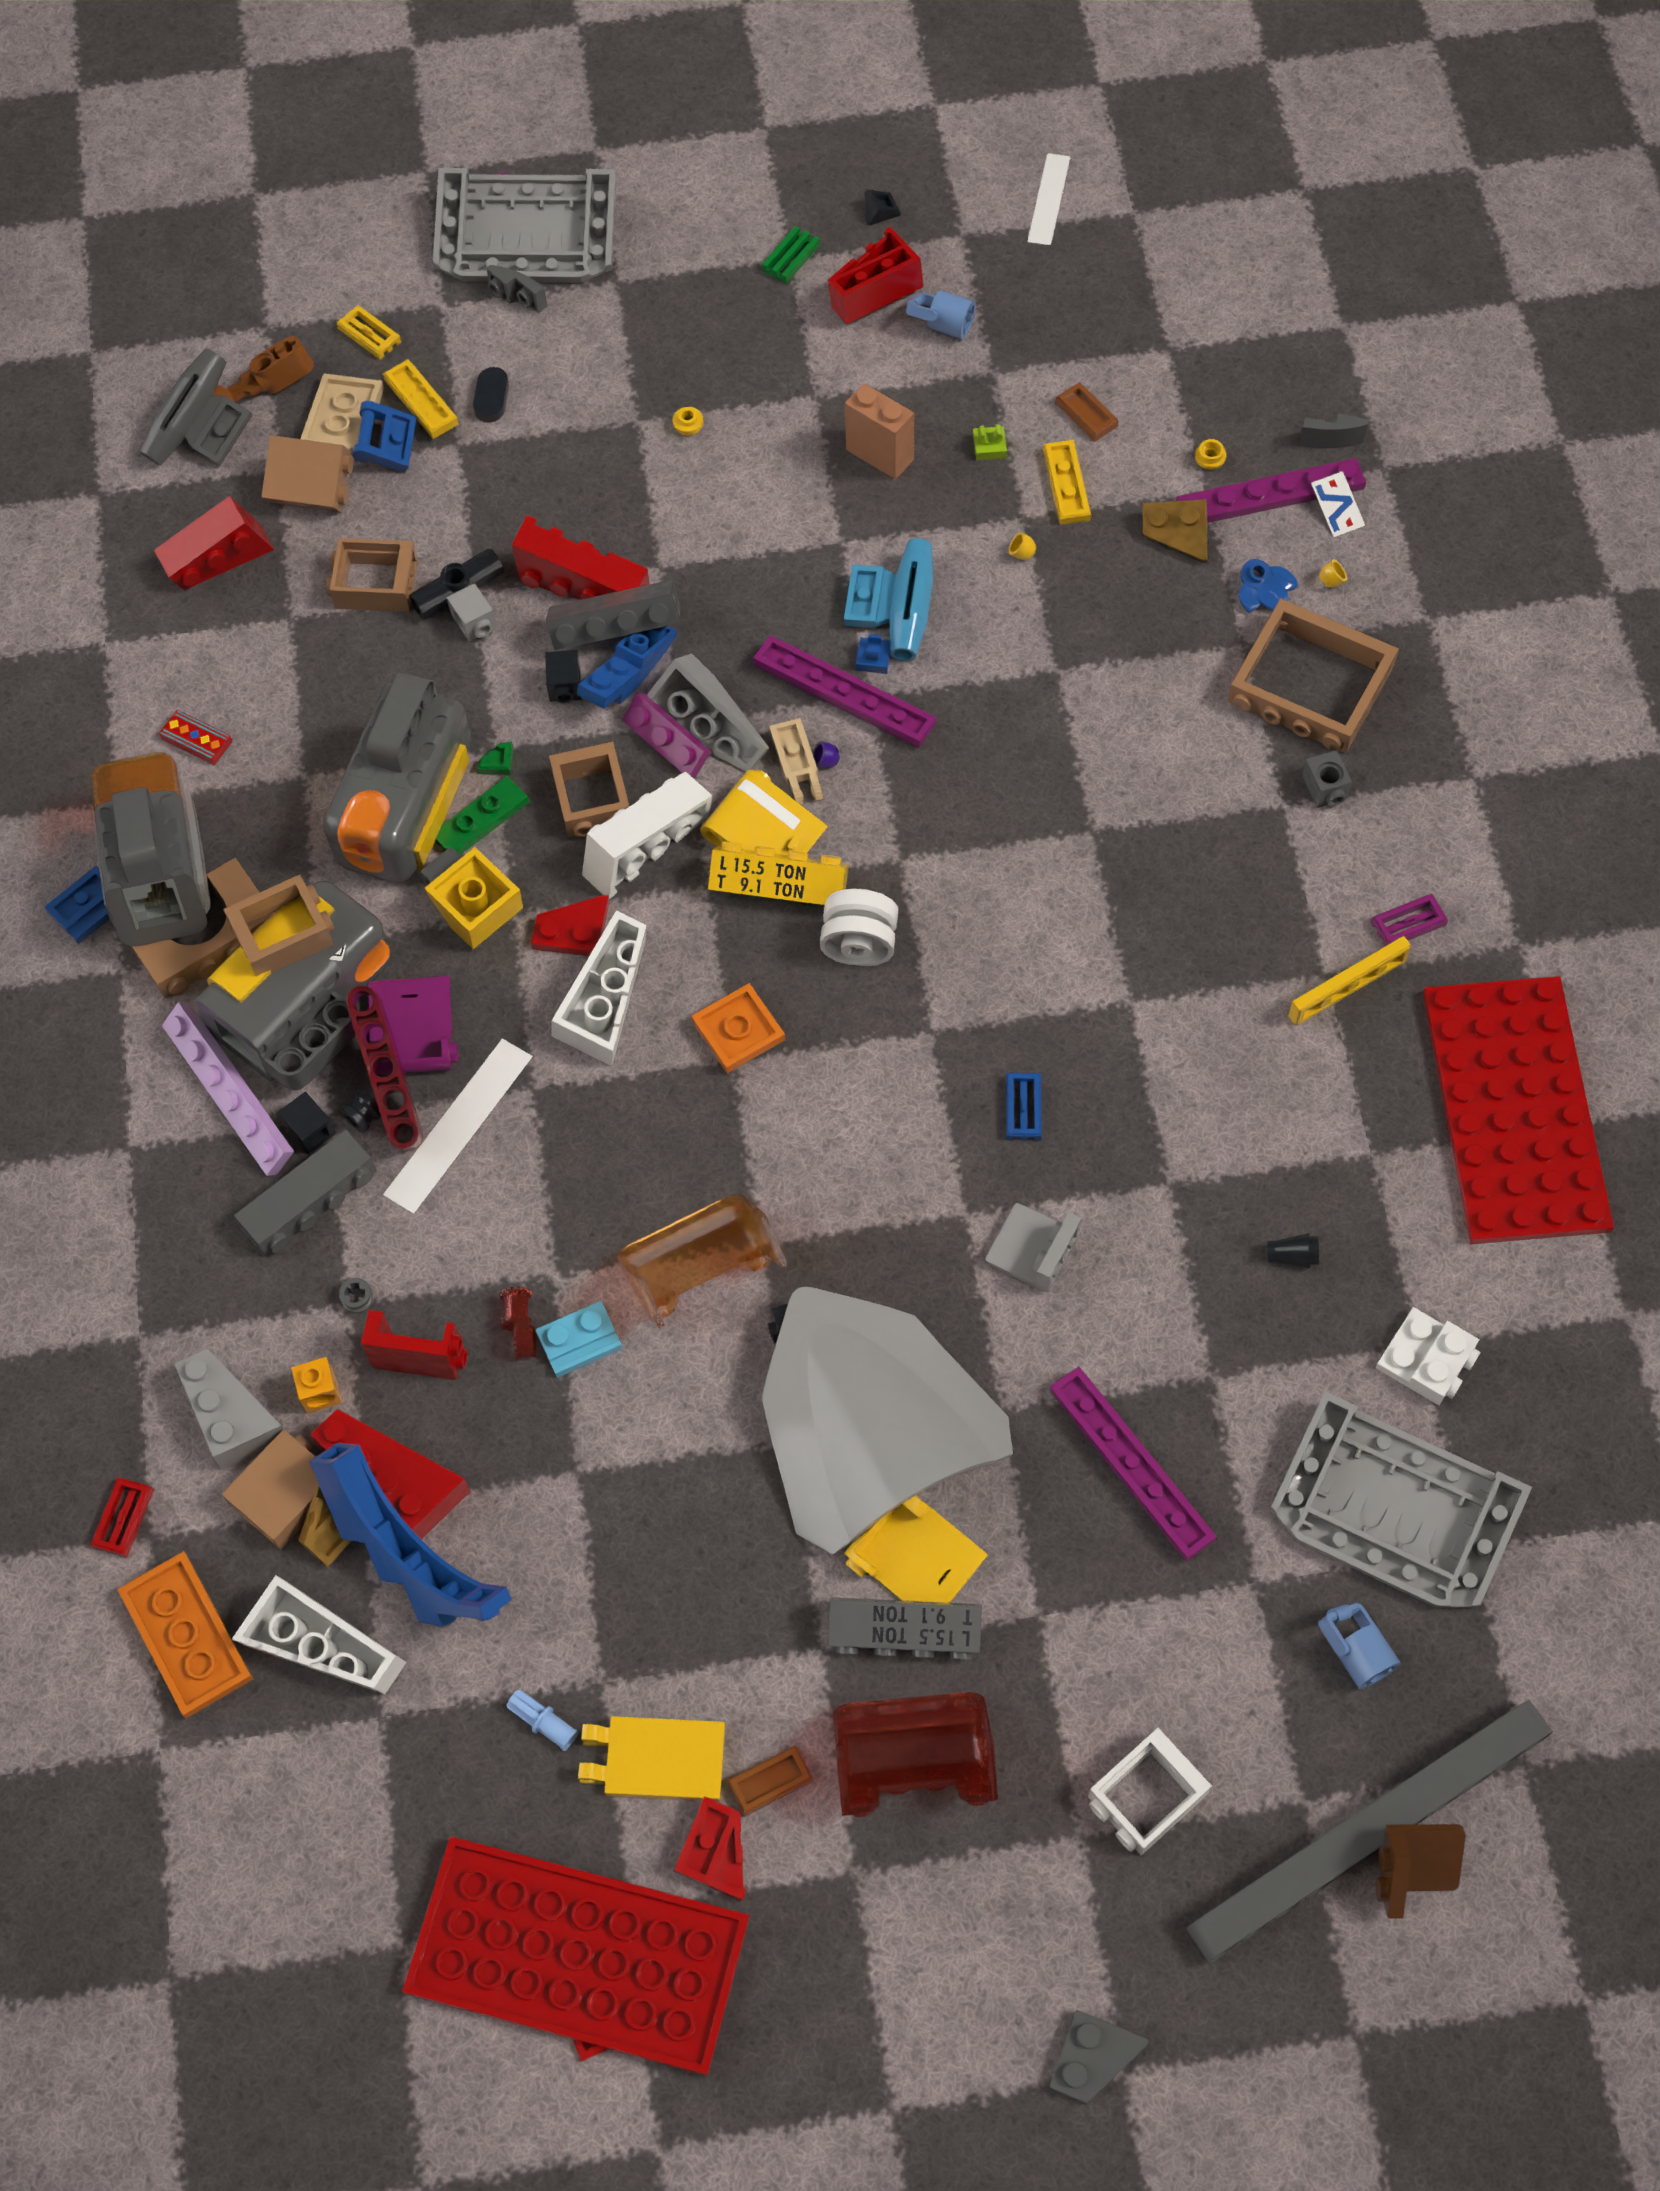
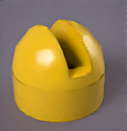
M1019 532L1012 539L1008 552L1017 559L1027 560L1035 554L1036 545L1030 536Z
M1333 559L1321 568L1319 579L1327 588H1335L1347 581V574L1342 565Z

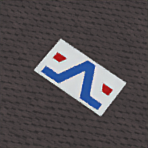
M1343 471L1311 483L1333 537L1365 526Z

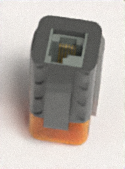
M153 752L97 765L90 775L97 857L104 905L119 939L126 945L140 946L201 932L207 925L206 913L210 909L204 854L190 790H184L175 760L169 754Z

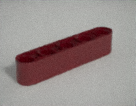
M364 985L356 986L347 995V1008L387 1136L395 1147L404 1151H412L422 1143L423 1130L380 996L370 987ZM371 995L373 1003L370 1009L362 1012L358 1011L356 1003L359 997ZM374 1027L381 1028L383 1031L381 1041L377 1044H368L366 1038L368 1031ZM383 1060H391L393 1063V1071L387 1077H379L377 1074V1066ZM393 1093H401L404 1098L401 1108L393 1111L389 1110L387 1106L388 1097ZM406 1125L412 1126L414 1130L413 1139L405 1144L400 1143L397 1139L399 1129Z

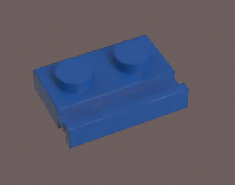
M97 865L44 906L46 912L77 944L81 943L110 919L104 905L100 871Z

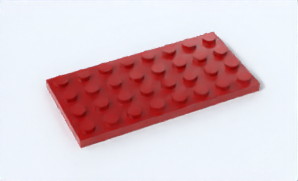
M1554 976L1424 987L1423 998L1470 1245L1611 1233L1614 1229L1561 977Z
M450 1836L402 1992L409 1996L708 2076L750 1915Z

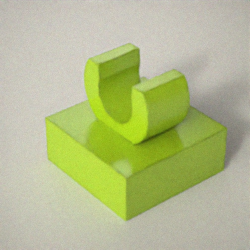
M996 424V427L984 428L983 425L973 429L976 460L1007 458L1004 426Z

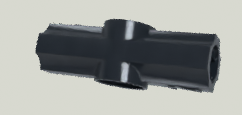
M489 548L462 564L450 563L442 569L439 578L409 595L410 602L421 619H426L448 606V596L474 583L479 588L504 573L503 565L497 554Z

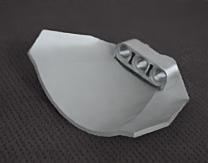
M801 1287L792 1293L773 1352L761 1399L797 1535L831 1554H837L886 1514L924 1490L957 1474L1009 1458L1013 1454L1008 1416L940 1345L915 1315L873 1302L812 1287Z

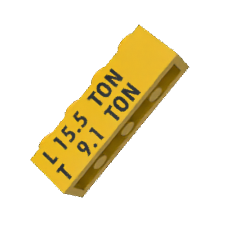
M722 842V847L717 846L712 850L708 890L825 905V900L830 894L846 890L849 863L841 862V857L834 855H821L820 860L808 858V853L803 851L789 850L788 855L775 854V848L755 846V851L742 849V844Z

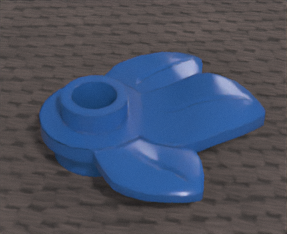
M1252 559L1247 561L1241 568L1240 577L1243 585L1239 590V600L1248 613L1257 609L1260 604L1273 611L1280 598L1288 601L1287 591L1297 588L1298 582L1287 569L1281 566L1269 567L1262 560ZM1253 570L1259 572L1262 577H1256Z

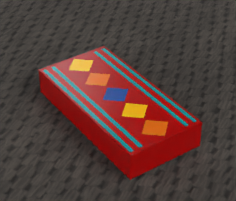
M178 709L159 732L161 740L214 766L233 742L229 734Z

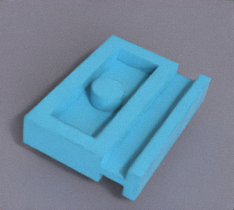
M602 1301L536 1329L557 1378L623 1349Z

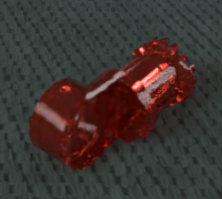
M510 1287V1289L505 1288V1290L499 1292V1299L503 1301V1318L500 1320V1327L503 1330L514 1331L513 1335L515 1337H513V1340L517 1342L513 1343V1346H517V1349H514V1352H517L514 1353L516 1359L536 1357V1334L534 1325H532V1319L528 1317V1300L531 1299V1290L528 1288L524 1289L523 1287H516V1290H514V1287Z

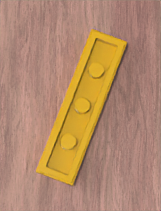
M1402 936L1292 1001L1288 1017L1295 1025H1299L1406 962L1411 944Z

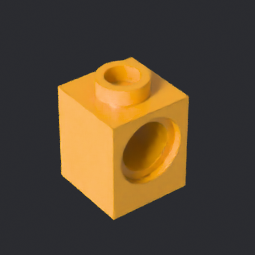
M327 1357L291 1367L299 1400L307 1414L342 1404L335 1373Z

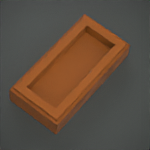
M1080 382L1056 397L1055 403L1094 442L1118 427L1119 420Z
M794 1745L728 1779L727 1782L744 1817L808 1785L813 1782V1778L798 1748Z

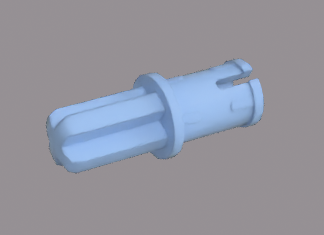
M517 1690L510 1697L507 1703L508 1709L531 1725L533 1733L540 1732L561 1747L563 1751H566L576 1739L579 1731L556 1716L551 1706L545 1708L522 1690Z

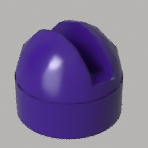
M819 741L815 746L813 757L817 767L829 769L838 764L840 756L839 750L835 745Z

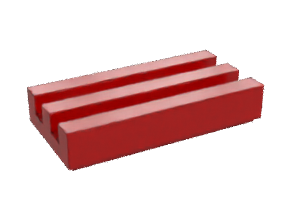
M117 1477L90 1546L96 1550L101 1549L107 1553H115L127 1558L154 1492L153 1487ZM125 1488H128L130 1490L120 1510L110 1540L105 1542V1536ZM141 1492L120 1545H117L137 1494Z

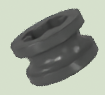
M351 1278L340 1287L339 1298L344 1308L349 1312L362 1313L372 1305L373 1292L365 1280ZM354 1289H360L362 1295L365 1296L363 1299L358 1297L360 1301L353 1303L348 1294H354Z

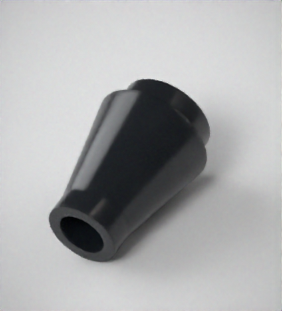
M1309 1233L1276 1241H1268V1262H1278L1310 1268L1311 1265H1319L1318 1236H1309Z

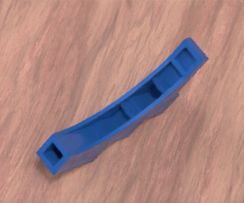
M336 1443L309 1461L341 1538L365 1543L380 1581L404 1585L419 1623L443 1627L453 1623L457 1617L486 1621L497 1616L500 1612L499 1609L512 1600L506 1586L484 1584L465 1575L439 1557L412 1531L380 1488L368 1466L360 1445Z

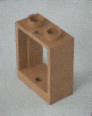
M338 538L336 551L331 552L332 577H327L326 593L332 597L335 609L410 612L411 602L409 595L413 593L418 564L414 542ZM350 563L397 565L393 589L347 587Z
M613 742L549 756L568 838L574 836L586 837L592 827L605 823L620 809H627L629 807ZM611 771L619 802L571 813L564 781Z
M297 875L224 909L230 926L256 976L269 970L273 973L334 945L330 935V931L335 930L327 911L319 912L316 905L321 903L313 884L306 886L301 875ZM300 896L315 926L260 950L246 923L271 913Z

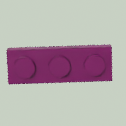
M644 693L636 694L622 718L623 722L682 773L687 772L692 778L697 776L711 753L706 746Z

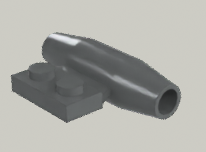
M205 348L180 375L153 417L139 451L142 455L161 466L177 447L187 439L194 451L221 466L253 416L249 410L228 397L213 395L227 363L221 356Z

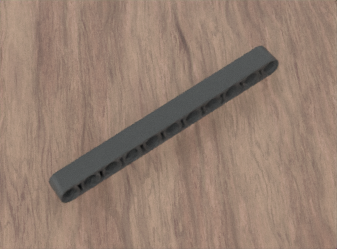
M1530 1700L1523 1702L1197 1919L1186 1928L1187 1932L1209 1964L1378 1852L1380 1847L1384 1846L1386 1825L1421 1823L1542 1742L1553 1731Z

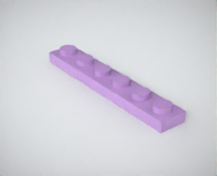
M178 1002L162 1027L266 1176L278 1174L293 1154V1149L190 1003Z

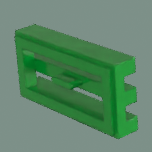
M795 225L762 263V272L787 284L820 246V238L817 236L811 238L809 232L804 231L802 233L800 227ZM806 243L807 245L805 246V248L785 269V271L781 273L780 271L786 266L787 263H789L795 257V254Z

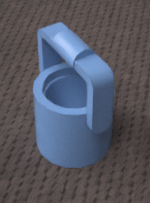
M939 290L935 296L921 292L907 301L905 313L926 320L928 329L964 339L972 325L976 303L974 300L943 290Z
M1343 1604L1332 1608L1319 1621V1628L1360 1690L1378 1682L1400 1666L1401 1662L1361 1604ZM1353 1616L1361 1629L1344 1639L1334 1624Z

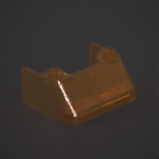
M742 1194L727 1196L627 1245L616 1254L620 1267L644 1312L658 1329L665 1326L662 1318L669 1316L675 1311L674 1307L679 1302L678 1295L738 1265L744 1269L750 1268L751 1271L765 1268L770 1264L771 1259L781 1268L788 1265L766 1214Z

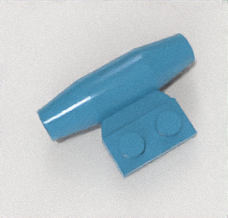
M921 538L909 540L896 575L880 566L852 565L844 624L845 626L876 628L889 622L890 653L894 659L908 662L916 658L927 627L934 582L932 544Z

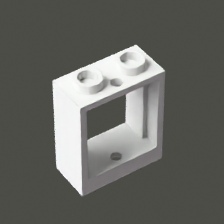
M1157 1728L1090 1789L1088 1797L1091 1802L1089 1807L1101 1821L1105 1822L1108 1819L1116 1827L1118 1832L1115 1835L1127 1850L1132 1852L1135 1849L1140 1855H1143L1209 1794L1212 1785L1165 1734ZM1151 1753L1189 1796L1143 1837L1105 1794Z

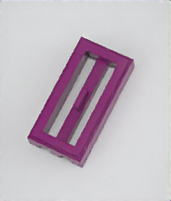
M1432 893L1376 915L1371 919L1372 926L1378 930L1379 938L1384 940V946L1389 945L1402 936L1407 940H1411L1446 926L1448 922L1447 917ZM1430 905L1431 907L1430 910L1412 915L1386 927L1384 924ZM1436 916V918H1434V919H1431V920H1429V921H1426V922H1424V923H1421V924H1419V925H1417V926H1414V927H1412V928H1409V929H1407V930H1404V931L1399 932V933H1397V934H1394V935H1392V936L1390 935V934H1392V933H1395V932H1397V931H1400V930H1402V929H1405V928H1407V927H1410V926H1412V925H1415V924H1417V923H1420V922H1422V921H1425V920H1427V919H1430V918Z

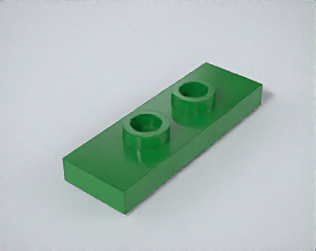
M506 776L443 824L438 832L435 843L444 852L451 847L461 855L528 804L529 798Z

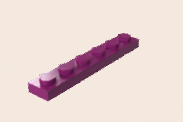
M1357 458L1180 495L1176 497V501L1206 499L1207 523L1318 500L1311 483L1342 471L1351 492L1364 490L1366 480Z
M769 635L753 657L754 666L918 748L922 746L936 725L935 716L772 635Z
M1079 1366L1050 1386L1051 1394L1186 1562L1216 1541L1217 1536Z

